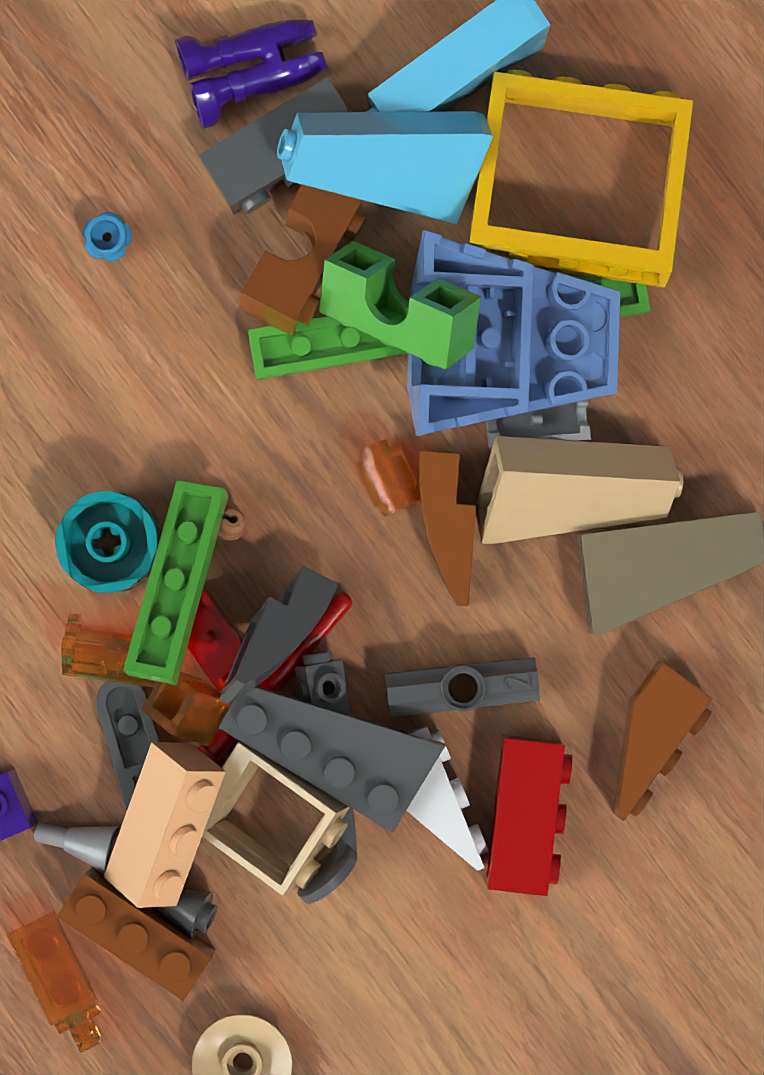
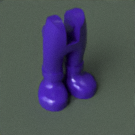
M313 20L274 22L249 29L231 37L224 36L215 40L216 44L201 43L195 37L187 35L175 39L178 56L187 81L200 78L209 71L221 66L226 68L236 65V63L256 58H263L264 60L261 64L240 71H232L226 73L225 76L206 78L190 83L191 95L201 127L204 129L215 126L221 116V107L231 98H233L234 102H238L249 96L281 91L304 83L328 68L323 52L310 53L286 61L282 48L300 44L314 38L317 35Z

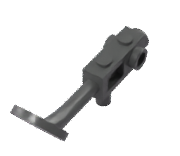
M332 651L302 655L304 665L295 667L297 698L334 711L336 709L351 714L343 660H333ZM368 719V720H367V721L376 723V721H375L374 719ZM349 808L342 819L348 825L340 839L333 846V851L318 861L321 867L315 878L304 890L298 887V896L307 904L317 902L335 890L350 874L357 862L356 828L352 808Z

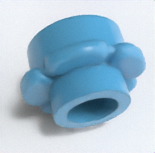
M105 212L96 218H91L85 224L83 229V236L86 238L84 247L93 258L98 260L105 258L107 261L112 262L125 255V248L132 241V232L128 224L121 222L122 219L119 215ZM105 233L112 235V239L109 242L103 241Z

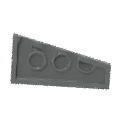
M256 686L250 692L234 700L218 727L392 833L446 743L429 738H421L405 733L404 730L387 725H379L357 718L349 713L324 708L309 703L307 700L261 686Z

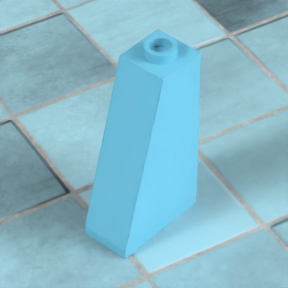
M496 0L368 93V104L371 109L366 112H446L492 82L494 71L504 73L544 48L550 23L535 0Z
M475 111L297 113L291 130L284 129L281 134L277 158L282 160L288 181L457 224L492 141L493 134L484 114Z

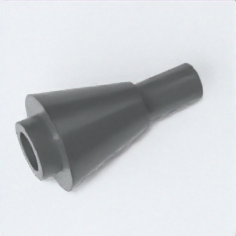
M183 888L177 906L153 908L192 939L199 931L207 933L214 921L218 906L212 904V892Z

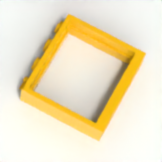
M517 69L507 70L504 73L494 71L486 118L493 138L478 174L469 244L486 249L487 252L531 263L534 267L548 271L665 288L673 268L693 100L681 99L678 94L669 91H657L653 94L632 92L629 87L621 84H607L603 87L584 85L580 80L572 77H557L550 80L536 78L529 72ZM505 102L672 127L657 250L489 226L488 218Z

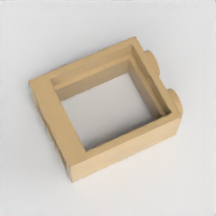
M238 742L222 767L226 772L202 837L282 896L298 887L304 890L320 870L321 864L316 859L325 846L332 848L347 828L348 824L342 819L350 807L245 743ZM258 767L265 770L324 813V816L291 866L226 820Z

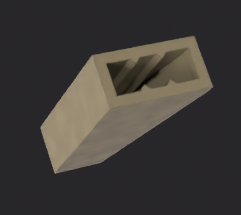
M761 511L577 535L589 634L597 635L609 632L763 564L764 521H762Z

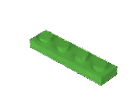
M176 480L123 668L128 676L177 685L228 499L225 488Z

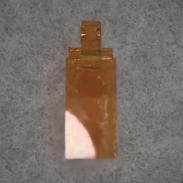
M52 911L7 934V938L50 1026L54 1024L59 1034L69 1030L80 1053L102 1041V1037L93 1019L101 1011L97 1004L98 999L58 917H56L55 911Z

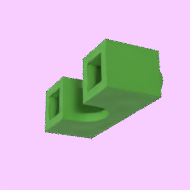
M355 241L325 259L320 313L338 320L346 327L355 328L381 340L385 345L397 347L423 359L429 365L438 366L445 370L473 350L481 296L437 278L411 296L409 301H407L400 294L394 282L395 259Z

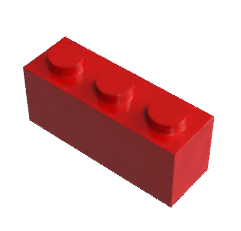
M502 735L485 880L488 890L548 896L549 884H558L561 854H553L555 834H564L567 805L558 804L561 784L569 785L573 759L572 755L564 754L565 745L562 742Z

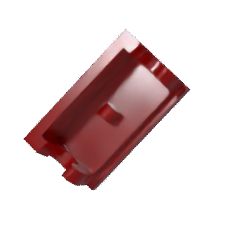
M204 585L187 648L219 692L226 683L243 639Z

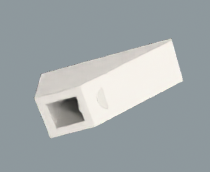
M427 724L405 732L421 738H429L445 743L440 731L430 734ZM445 745L406 811L478 871L484 868L480 855L488 853L489 850L478 824L468 827L461 809L470 806L459 777L449 781L442 763L451 759Z

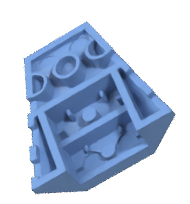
M426 230L422 232L410 285V297L435 279L440 278L481 296L474 348L445 370L438 366L429 365L423 359L408 353L407 391L416 436L617 393L620 322L619 291L559 272L553 273L537 268L531 263L518 259L499 256L471 244H461L442 238V235Z

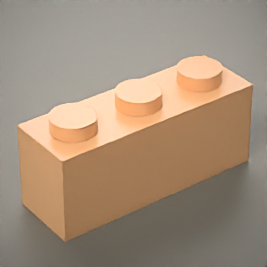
M151 742L103 876L137 908L177 906L226 772L191 743Z

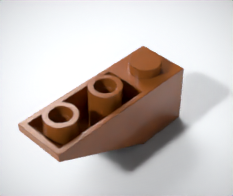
M657 661L628 703L613 813L622 821L627 818L629 813L635 817L640 814L653 795V792L648 789L659 772L666 776L673 769L682 755V751L677 748L688 732L695 736L705 725L712 713L706 707L713 698L663 662Z

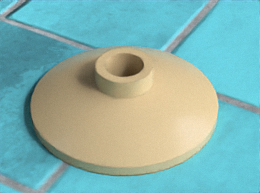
M234 1014L217 1020L200 1036L192 1056V1074L291 1075L292 1054L284 1035L271 1022L252 1014ZM244 1052L249 1054L253 1064L247 1069L238 1068L234 1063V1057L238 1053Z

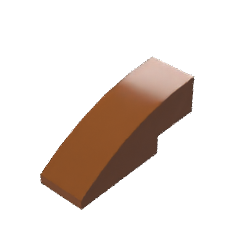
M420 451L419 493L422 518L430 549L441 577L456 605L468 606L476 506L456 504L460 454Z

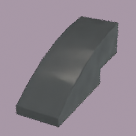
M303 566L285 587L280 602L269 597L250 621L219 700L229 704L253 690L272 675L312 632L327 610L339 584Z

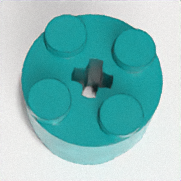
M99 491L81 497L66 512L56 531V553L64 571L81 586L100 593L122 592L140 585L150 576L162 532L155 515L143 502L119 492ZM109 528L112 535L121 537V545L114 548V555L111 557L108 550L100 549L98 546V540L106 538V530Z

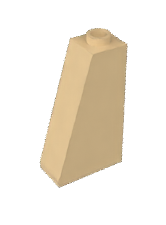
M496 436L476 502V518L481 544H496L667 518L674 498H679L682 493L683 472L681 468H676L671 447Z

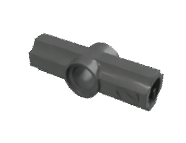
M535 657L468 665L457 664L450 667L385 674L390 717L452 710L467 711L479 707L540 701ZM466 673L475 679L477 684L476 692L469 700L457 701L450 696L448 685L451 678L455 675Z

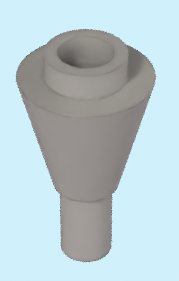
M39 822L35 829L34 841L64 848L65 852L105 873L121 826L70 827L67 829Z

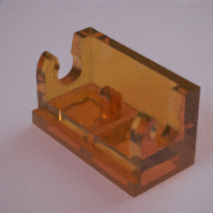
M70 613L61 643L62 675L162 688L163 682L128 676L124 672L123 668L133 635L82 628V624H79L81 614Z

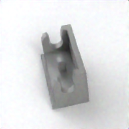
M582 400L485 421L488 450H492L496 436L588 442L591 440L590 425L587 423L586 416L588 401Z

